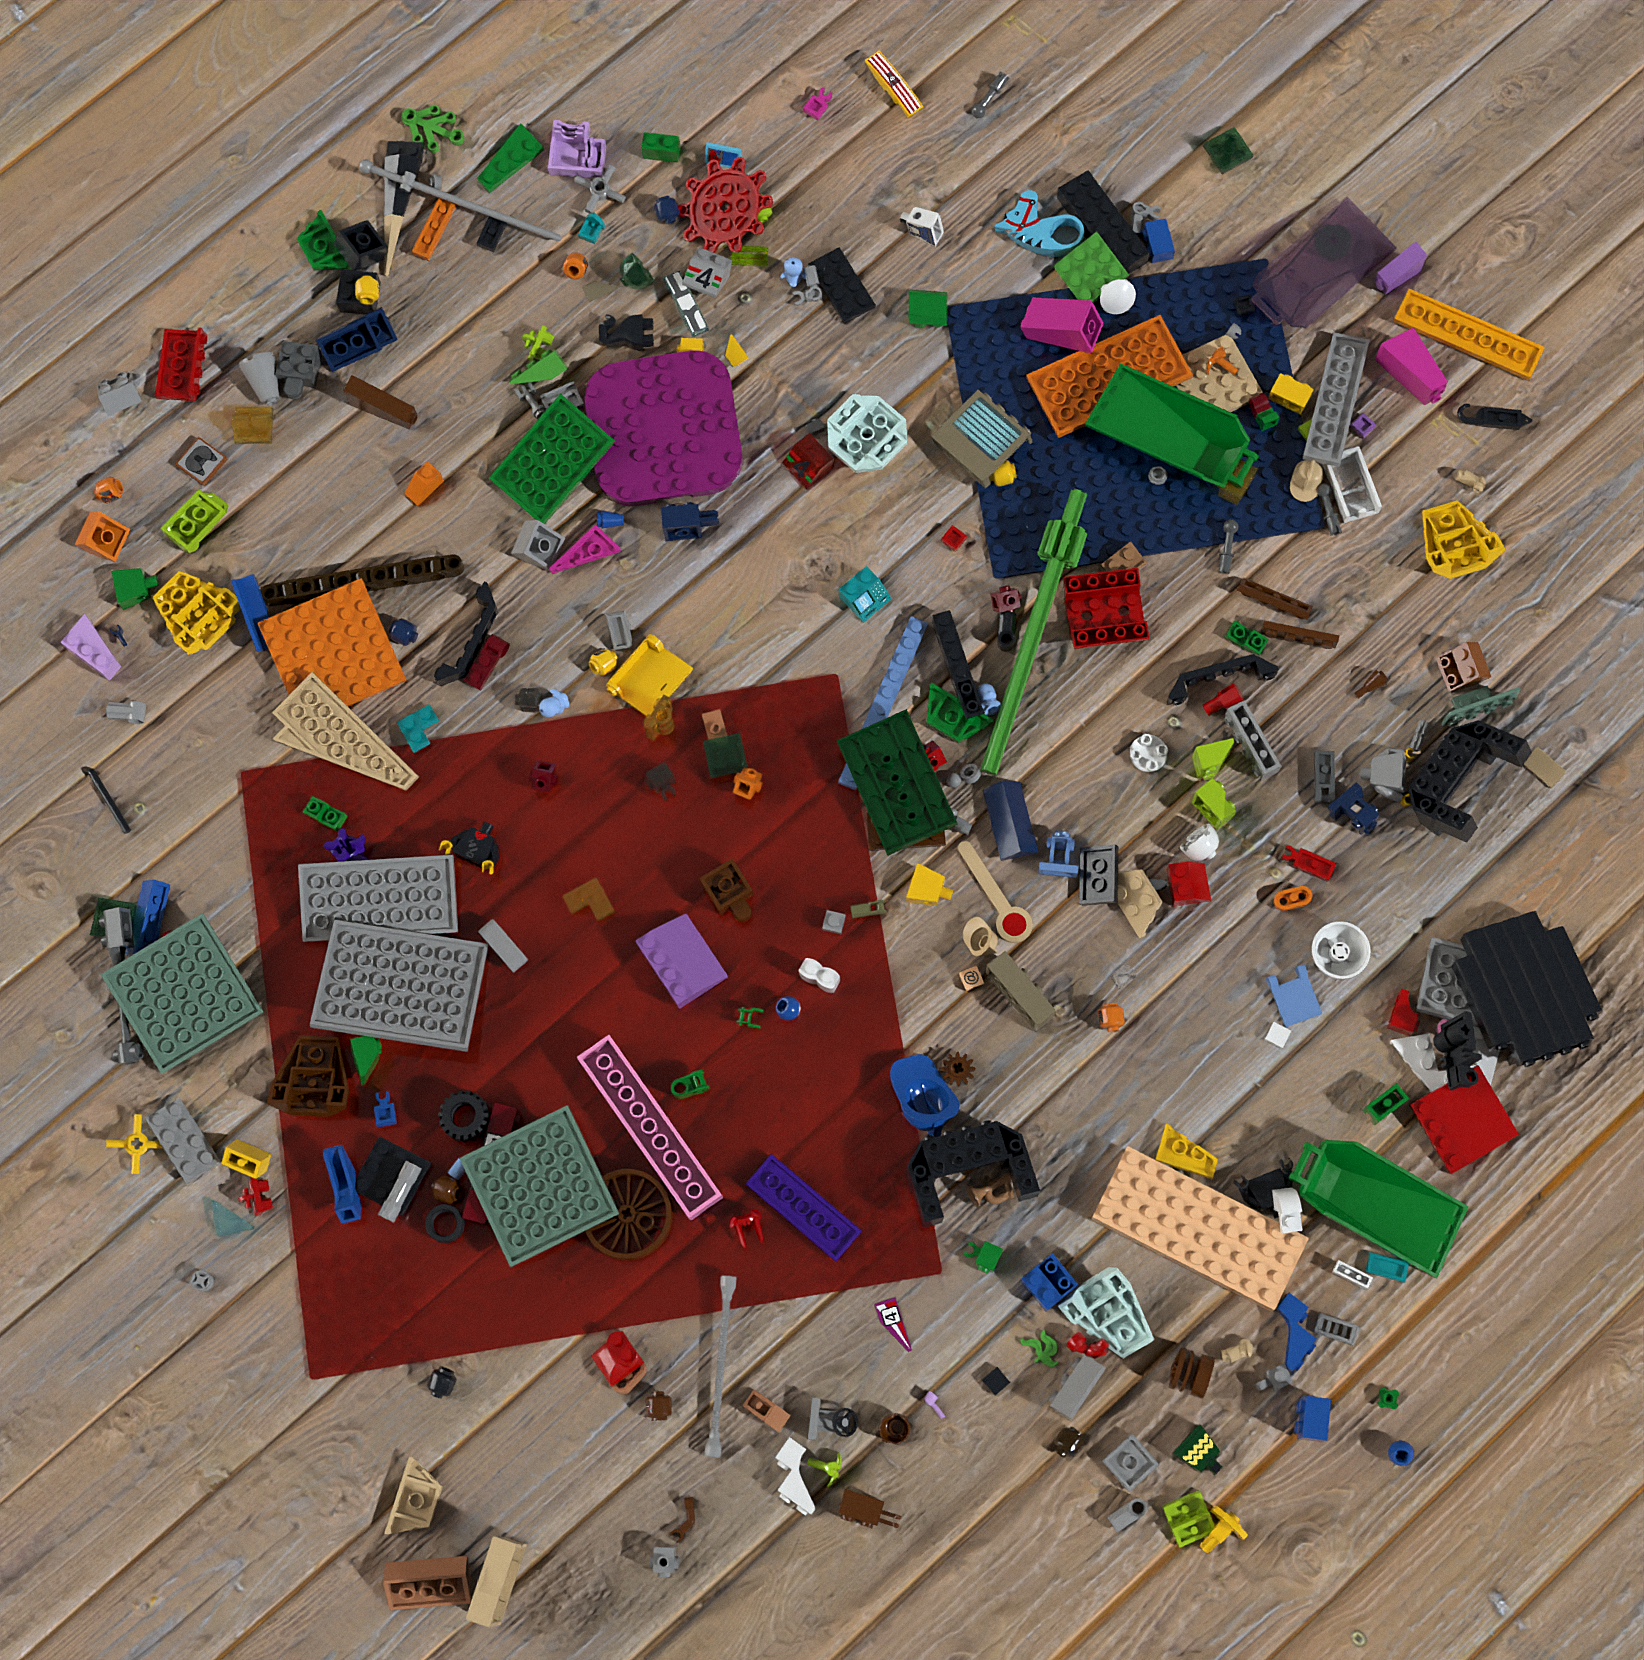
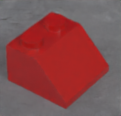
M1187 861L1168 864L1166 871L1173 907L1211 901L1205 863Z

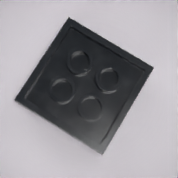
M379 1136L356 1177L355 1190L357 1193L383 1206L399 1177L404 1163L408 1161L420 1167L422 1170L410 1188L399 1212V1215L404 1216L432 1163Z

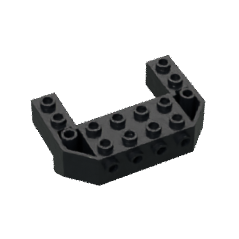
M1479 720L1451 728L1408 787L1412 807L1420 824L1437 836L1444 832L1467 843L1478 828L1472 815L1453 808L1446 803L1478 760L1491 765L1497 757L1522 767L1532 754L1527 740Z
M991 1120L980 1123V1126L972 1127V1125L961 1128V1131L953 1132L951 1130L942 1133V1136L925 1137L918 1145L906 1169L910 1195L913 1194L923 1228L943 1223L944 1214L934 1186L937 1178L999 1162L1001 1170L1008 1168L1019 1202L1038 1197L1040 1188L1022 1134L998 1121L991 1122Z

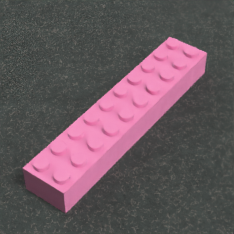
M610 1035L577 1056L581 1065L690 1221L723 1198Z

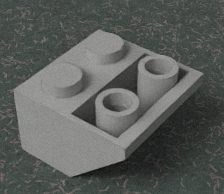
M125 371L120 372L115 378L110 380L104 379L96 385L98 397L108 416L142 402L141 395L130 371L127 373Z

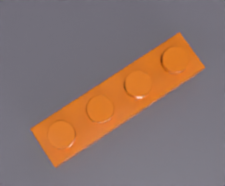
M438 198L412 250L414 256L427 261L430 260L457 204Z

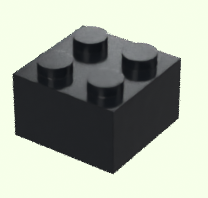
M368 220L339 230L334 241V246L354 271L382 261L388 249L386 243Z
M341 269L336 299L340 312L368 314L377 310L378 299L373 304L366 305L362 304L355 297V283L363 276H371L377 280L380 292L381 281L377 272Z

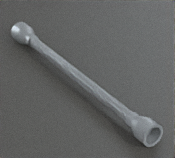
M721 1276L720 1280L724 1302H722L721 1336H719V1357H717L718 1365L716 1368L717 1378L713 1402L714 1412H712V1431L705 1445L704 1455L709 1457H721L718 1425L720 1422V1401H722L721 1393L723 1390L725 1346H727L726 1338L728 1335L729 1302L732 1300L737 1277Z

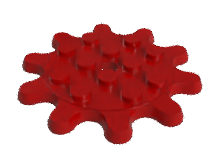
M743 157L734 159L732 166L727 170H723L717 160H711L707 165L708 175L704 180H697L693 177L686 181V188L691 191L692 198L688 203L678 206L679 216L689 217L691 220L690 226L683 233L684 239L691 242L699 237H703L705 240L703 249L716 253L717 248L722 243H727L732 252H740L742 250V237L747 232H752L755 235H760L764 232V225L758 220V215L762 210L773 206V198L770 195H761L759 193V188L766 181V173L758 170L752 175H746V161ZM725 203H729L730 206L724 212L722 206Z

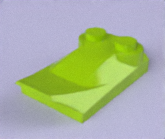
M198 489L160 529L182 550L188 553L194 552L198 549L199 542L227 513L229 505L216 494L204 493Z

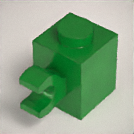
M987 1241L984 1242L982 1248L969 1242L968 1246L972 1247L974 1252L971 1254L964 1252L963 1255L967 1258L978 1256L975 1265L978 1266L977 1270L986 1274L988 1272L993 1273L1003 1249Z

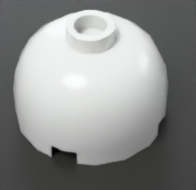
M1209 823L1206 824L1207 828L1201 826L1186 838L1189 842L1185 846L1183 843L1180 846L1182 852L1194 861L1210 860L1216 855L1215 850L1218 848L1219 837Z

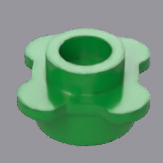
M1381 1388L1379 1390L1378 1406L1380 1408L1390 1407L1392 1410L1397 1409L1399 1392L1396 1389L1391 1391Z

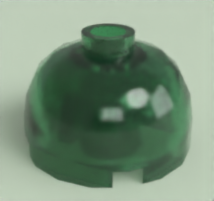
M634 253L626 256L621 262L620 274L622 277L620 281L625 287L630 286L633 289L641 290L651 285L654 278L649 270L644 268L642 261Z

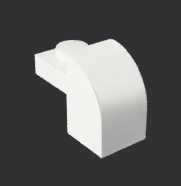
M1292 1187L1272 1190L1274 1210L1279 1213L1281 1233L1302 1231L1300 1214L1302 1207L1297 1191Z

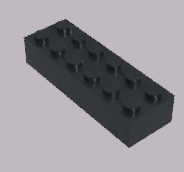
M1089 170L1058 188L1057 199L1069 215L1077 217L1082 222L1086 239L1095 232H1098L1128 274L1148 263V250Z

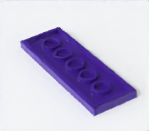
M772 1154L746 1182V1185L835 1262L838 1261L862 1232Z

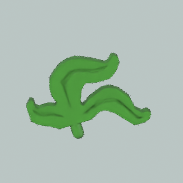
M1045 1330L1041 1332V1340L1046 1344L1044 1351H1042L1039 1340L1029 1339L1026 1341L1021 1338L1020 1342L1023 1346H1030L1036 1349L1038 1358L1034 1360L1035 1363L1041 1361L1052 1368L1057 1365L1058 1361L1053 1362L1050 1356L1057 1352V1343L1053 1338L1045 1335Z

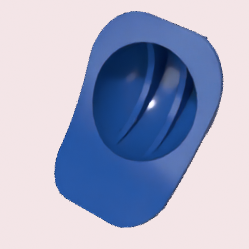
M917 1054L895 1061L890 1070V1080L905 1118L916 1129L928 1131L930 1136H941L943 1126L959 1111L960 1104L958 1098L948 1087L933 1061L927 1056Z

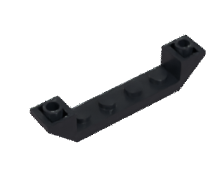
M485 581L482 586L478 587L475 596L478 603L487 608L483 609L481 613L482 619L479 624L475 625L471 640L466 642L465 652L456 662L457 668L442 663L441 667L436 669L434 680L439 686L466 677L499 613L490 587Z
M1255 654L1182 673L1168 696L1167 705L1173 704V706L1184 703L1188 695L1185 685L1191 687L1198 684L1199 681L1205 680V682H1209L1221 675L1228 677L1236 671H1249L1252 667H1254L1258 680L1264 679V681L1275 678L1279 670L1278 666Z

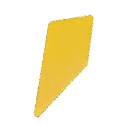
M730 334L725 356L732 366L735 367L747 360L748 356L734 336Z

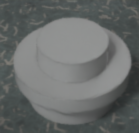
M435 173L429 178L430 187L438 190L442 189L441 175H436Z
M1159 466L1152 468L1149 472V480L1155 485L1163 484L1167 480L1166 470Z

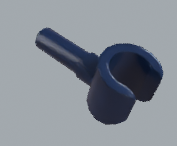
M117 624L119 630L117 632H114L112 629H110V632L113 634L114 637L119 638L123 646H127V643L123 638L124 631L121 628V626Z

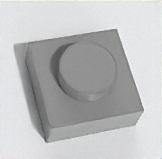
M827 910L822 930L841 934L846 915Z

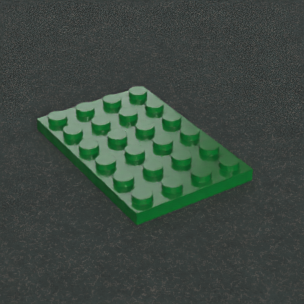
M560 393L492 473L489 479L535 520L546 524L614 444L615 440Z

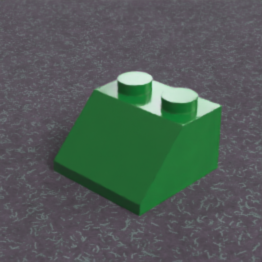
M361 1036L350 1039L351 1051L361 1085L366 1083L379 1061V1054H382L379 1038Z

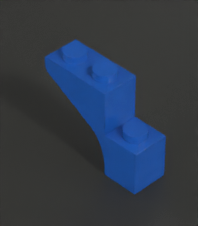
M343 1145L323 1149V1157L334 1191V1210L341 1224L361 1219L362 1202L355 1190L357 1172Z
M1290 1292L1285 1295L1275 1311L1284 1318L1288 1326L1284 1364L1287 1370L1292 1372L1294 1369L1298 1371L1304 1363L1302 1360L1306 1353L1310 1355L1314 1350L1316 1338L1297 1324L1298 1322L1302 1323L1308 1316L1306 1311L1309 1307Z

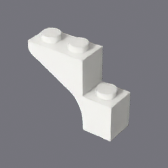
M789 1437L775 1457L779 1460L777 1464L786 1471L788 1468L792 1469L778 1489L781 1492L779 1497L787 1503H790L792 1500L798 1505L796 1509L805 1516L807 1513L812 1515L815 1511V1505L799 1471L800 1461L806 1449Z

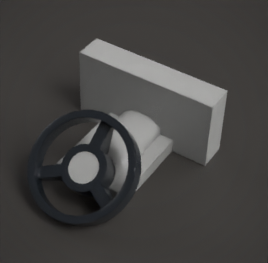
M812 1398L808 1440L817 1441L818 1430L835 1432L841 1437H849L854 1434L857 1429L858 1419L853 1410L849 1408H841L838 1411L820 1410L821 1399ZM844 1410L849 1411V1412L844 1416V1412H842V1411H844ZM851 1414H852L853 1419H854V1425H853L852 1430L849 1431V1429H848V1427H849V1425H850V1420H849V1418H850V1416H851Z

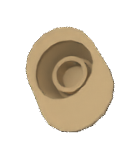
M1315 460L1301 461L1294 469L1290 482V491L1294 498L1299 501H1311L1318 494L1317 488L1322 483L1323 470Z
M974 917L970 919L964 927L963 939L974 956L997 953V935L982 918Z

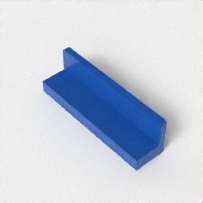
M252 574L241 579L231 580L256 651L268 650L258 623L270 618L255 575Z
M154 879L142 882L132 925L134 947L127 948L126 955L132 956L158 940L170 884Z

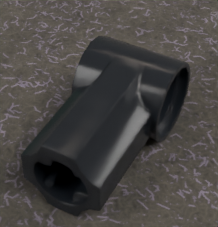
M1009 611L1000 613L997 646L1001 651L1008 652L1014 647L1016 613ZM1003 638H1008L1011 642L1005 644L1001 640Z

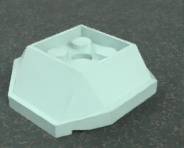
M852 394L827 419L829 451L855 473L883 469L907 445L906 419L879 396ZM865 434L872 435L870 438L863 437Z

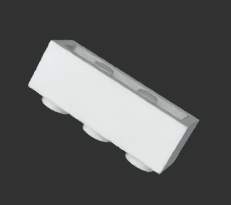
M1340 1260L1336 1262L1331 1272L1365 1290L1368 1289L1373 1277Z

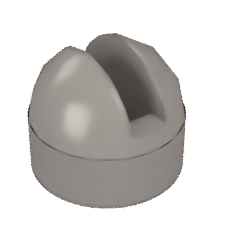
M1233 323L1225 335L1232 339H1237L1239 337L1235 334L1236 332L1241 334V329Z

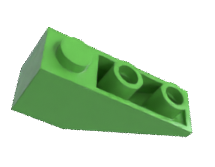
M548 349L541 354L542 358L536 362L534 359L526 365L527 369L522 372L518 370L513 373L510 384L552 380L567 370L568 366L556 349L553 351Z

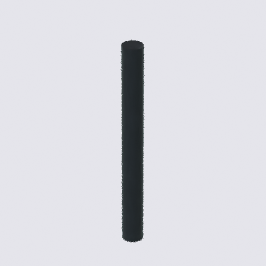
M90 769L87 773L124 834L129 833L131 828L96 771Z

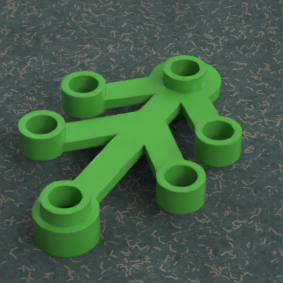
M431 105L429 108L420 111L412 108L405 109L401 119L405 125L410 126L413 135L412 141L424 142L422 135L418 132L417 125L423 127L428 140L427 146L431 153H436L439 150V145L435 141L432 132L450 139L451 143L456 146L464 142V135L461 130L454 129L449 131L438 126L445 122L448 124L455 123L456 117L453 112H447L445 115L439 116L441 112L438 105ZM428 115L435 117L429 120L422 119L423 117H426Z

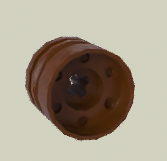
M1181 1347L1171 1366L1169 1388L1174 1390L1177 1382H1180L1179 1392H1183L1186 1385H1190L1189 1395L1203 1399L1211 1379L1215 1358L1201 1354L1196 1362L1194 1361V1351L1191 1350L1188 1358H1185L1186 1348Z

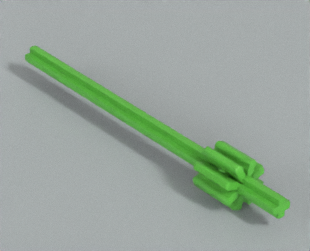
M1078 489L1071 490L1062 519L1048 521L1039 547L1038 556L1041 560L1048 563L980 769L989 775H997L1063 568L1077 567L1087 537L1085 529L1077 526L1087 493L1081 492Z

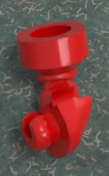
M1081 1332L1073 1335L1066 1344L1071 1352L1085 1353V1356L1094 1359L1108 1354L1106 1348H1108L1109 1343L1107 1340L1101 1338L1099 1341L1087 1345V1338Z

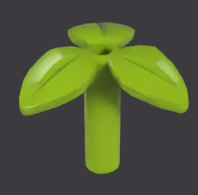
M837 1452L836 1462L826 1463L809 1458L807 1465L826 1471L831 1476V1480L827 1487H830L839 1476L838 1470L841 1469L842 1459L840 1453Z

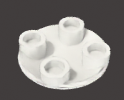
M1117 279L1104 284L1100 294L1102 308L1110 314L1126 312L1135 301V289L1126 279Z
M1144 734L1135 739L1130 747V759L1134 766L1142 771H1156L1167 760L1168 748L1157 736Z

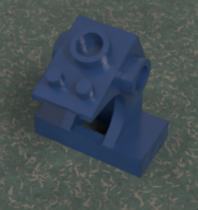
M1357 782L1328 806L1331 818L1336 821L1342 815H1347L1352 819L1351 824L1355 829L1359 830L1360 835L1363 833L1367 835L1370 830L1374 829L1378 824L1376 821L1380 815L1378 814V809L1373 804L1369 805L1362 799L1364 797L1362 787ZM1353 805H1358L1362 809L1358 813H1356L1351 809V807Z

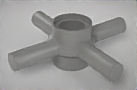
M609 165L603 177L595 178L592 182L580 176L575 177V183L585 186L591 191L592 197L585 208L587 213L592 212L598 200L603 201L607 197L622 203L625 201L626 196L609 188L608 181L615 170L614 166Z

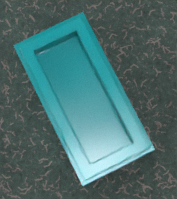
M1369 1252L1365 1273L1405 1283L1409 1263Z

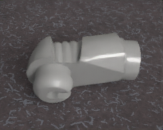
M951 808L958 823L953 828L960 834L968 835L972 824L956 816L957 810Z

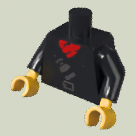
M483 822L480 830L473 827L463 830L448 841H442L439 850L446 849L445 855H449L451 849H453L454 856L481 868L482 872L490 869L489 874H493L494 867L500 859L499 846L495 838L490 836L494 826L487 822Z

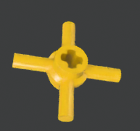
M134 1114L133 1133L126 1140H106V1148H125L132 1155L131 1174H139L140 1155L144 1154L148 1148L163 1149L159 1141H150L141 1133V1114ZM134 1139H139V1143H142L139 1149H135L131 1145Z

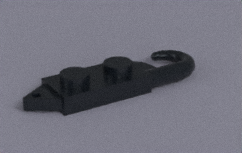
M1470 404L1461 405L1457 411V416L1462 423L1488 428L1520 430L1521 427L1533 421V419L1523 414L1522 410L1484 407L1478 410L1475 418L1466 417L1463 414V410L1470 407Z

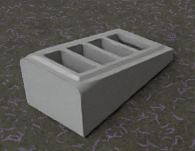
M1319 1313L1313 1332L1354 1346L1360 1327ZM1324 1319L1328 1320L1325 1331H1322ZM1332 1322L1336 1323L1333 1334L1329 1333ZM1340 1325L1344 1326L1341 1337L1337 1336ZM1348 1328H1351L1350 1337L1346 1339Z

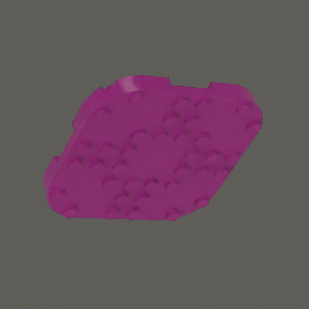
M691 350L615 362L599 369L589 380L585 390L587 417L615 440L614 444L594 466L595 474L603 493L616 503L624 506H641L657 503L656 501L689 495H693V497L711 495L732 485L737 475L739 476L743 464V454L732 384L726 366L716 356L704 351Z

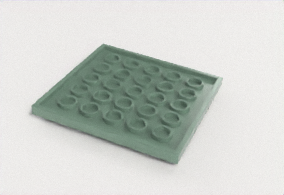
M204 913L100 974L161 1074H164L264 1013Z
M569 1105L460 1158L510 1267L620 1214Z

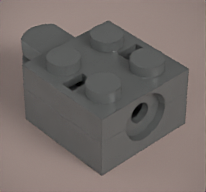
M282 341L275 375L280 384H285L284 392L288 398L293 400L300 398L303 387L316 388L322 360V352L318 345Z

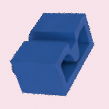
M1167 219L1145 222L1144 230H1141L1143 241H1146L1148 244L1146 249L1149 252L1151 262L1156 263L1173 259L1175 249Z

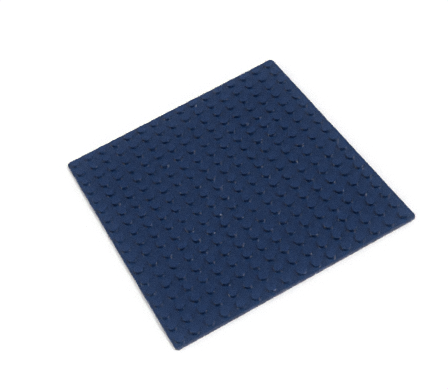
M1266 258L1126 279L1133 285L1136 297L1131 308L1121 314L1106 312L1101 306L1100 299L1093 303L1104 323L1096 343L1161 315L1183 355L1224 336L1232 324L1235 323L1240 327L1241 334L1236 332L1235 335L1239 338L1233 339L1267 399L1280 373L1293 378L1270 266ZM1069 288L947 307V323L962 405L977 390L983 394L987 393L995 405L1000 404L1008 416L1013 415L1021 427L1025 426L1030 430V436L1033 441L1031 444L1025 441L1007 459L1011 464L1014 463L1017 478H1014L1012 484L998 487L992 481L985 489L976 481L991 568L995 579L1045 572L1048 562L1040 559L1038 551L1049 520L1062 519L1070 492L1074 489L1087 493L1077 525L1085 529L1087 537L1077 567L1103 563L1129 542L1135 546L1142 557L1225 544L1226 532L1223 526L1230 519L1235 520L1239 526L1238 531L1233 535L1232 543L1324 528L1325 523L1319 496L1317 495L1311 501L1303 502L1295 499L1290 491V482L1294 469L1298 463L1305 461L1303 455L1307 442L1298 431V427L1303 424L1300 414L1268 399L1273 411L1277 412L1279 420L1277 425L1262 431L1252 414L1253 412L1249 404L1231 412L1237 415L1250 438L1247 449L1259 456L1249 469L1241 488H1236L1229 482L1225 488L1220 487L1086 426L1057 438L1026 375L1078 352V350L1027 339L1021 330V322L1024 320L1027 307L1030 305L1032 298L1078 300ZM1251 294L1256 307V313L1238 318L1233 299ZM975 402L973 403L985 415H987L992 421H994L999 427H1001L1006 433H1008L1014 440H1016V438L1011 433H1009L1004 427H1002L997 421H995L990 415H988L983 409H981ZM969 407L990 427H992L1004 439H1006L1010 444H1012V442L1009 439H1007L1002 433H1000L995 427H993L988 421H986L980 414H978L973 408ZM965 411V413H967L973 420H975L980 426H982L987 432H989L995 439H997L1002 445L1008 448L1007 445H1005L1000 439H998L993 433H991L985 426H983L971 414ZM965 418V420L970 425H972L978 432H980L985 438H987L1000 451L1004 452L990 438H988L983 432H981L976 426H974L968 419ZM966 426V429L968 431H970L976 438H978L983 444H985L998 457L1000 456L996 451H994L988 444H986L981 438H979L973 431H971ZM968 436V440H970L976 447H978L983 453H985L991 460H996L979 444H977L971 437ZM1242 456L1232 474L1233 476H1238L1247 460L1246 457ZM1154 467H1162L1167 472V480L1161 485H1155L1149 480V472Z

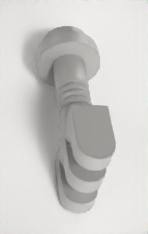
M527 382L528 390L522 385L520 387L523 393H520L518 389H515L514 392L520 401L526 399L533 408L532 415L539 419L546 411L544 405L537 403L533 397V394L537 392L532 383Z

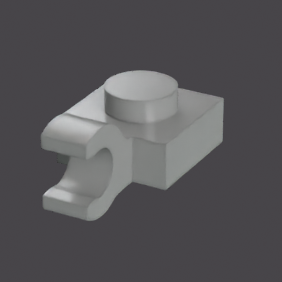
M1281 1364L1266 1371L1267 1378L1255 1383L1258 1391L1272 1386L1275 1391L1292 1383L1293 1380L1285 1364Z

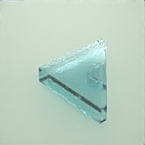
M215 1200L211 1201L217 1237L254 1229L253 1225Z

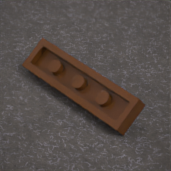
M1244 577L1237 590L1246 597L1256 598L1263 604H1270L1282 612L1292 613L1299 619L1308 620L1313 608L1311 605Z
M1265 620L1261 629V634H1265L1269 638L1280 637L1288 642L1300 641L1309 646L1314 644L1320 645L1324 649L1336 648L1340 636Z

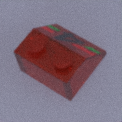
M809 432L794 445L782 464L807 490L834 468V458Z

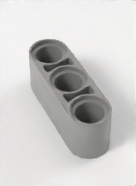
M494 919L478 930L479 934L513 973L528 961L526 956Z

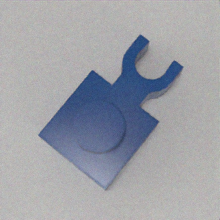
M386 1091L385 1099H380L379 1093H376V1099L380 1106H374L377 1128L397 1124L394 1103L388 1104L390 1102L389 1091Z

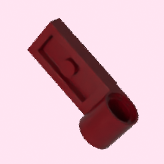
M492 634L477 656L464 681L481 691L499 659L507 653L510 643Z

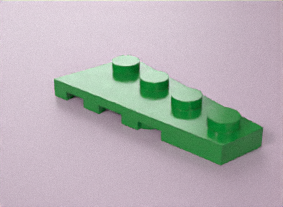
M520 123L477 177L478 182L488 193H491L542 153L544 147Z

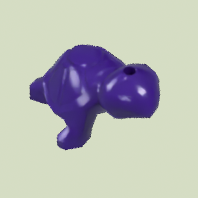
M342 828L339 830L338 837L334 841H328L324 844V848L329 850L336 857L337 861L371 860L364 856L365 836L363 834L357 839L347 835L345 829Z

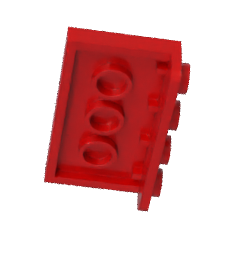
M198 328L197 331L164 330L155 390L156 399L196 401L197 395L200 394L199 378H202L203 375L201 365L202 361L205 360L204 345L207 344L208 340L203 328Z

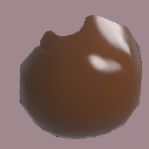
M891 1413L881 1421L879 1434L885 1443L900 1444L910 1434V1423L904 1415Z

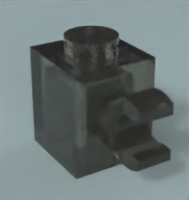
M666 762L645 773L647 777L645 783L650 790L654 789L656 794L661 791L664 801H668L665 796L667 792H672L676 796L675 789L671 787L672 784L676 783V780Z

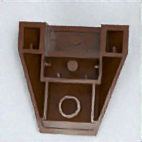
M299 1035L270 1085L267 1104L289 1115L330 1117L344 1110L347 1106L349 1087L339 1038Z

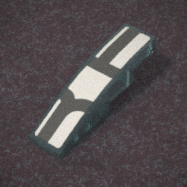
M677 271L663 277V280L692 337L709 331V328L689 287L682 285L684 278L681 272Z

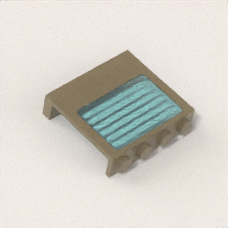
M979 390L931 436L937 447L985 489L991 484L989 477L1025 441L1029 444L1033 442L1030 436L1031 432L1027 427H1021L1013 415L1008 416L1000 404L995 405L987 393L983 394Z

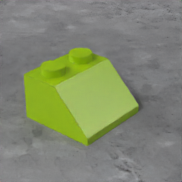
M1233 738L1195 748L1192 760L1198 779L1208 780L1215 777L1230 753L1234 743Z

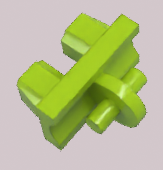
M542 325L536 338L534 337L536 332L533 330L529 334H523L524 347L529 349L530 345H533L527 357L528 360L532 361L534 358L540 360L542 358L541 354L546 350L540 347L541 343L548 346L551 345L554 335L546 331L548 327Z

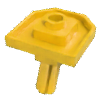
M1213 1506L1210 1512L1220 1521L1200 1544V1547L1204 1552L1210 1553L1219 1542L1222 1543L1231 1533H1234L1240 1540H1244L1248 1534L1242 1529L1238 1523L1240 1519L1233 1512L1228 1514L1218 1506Z

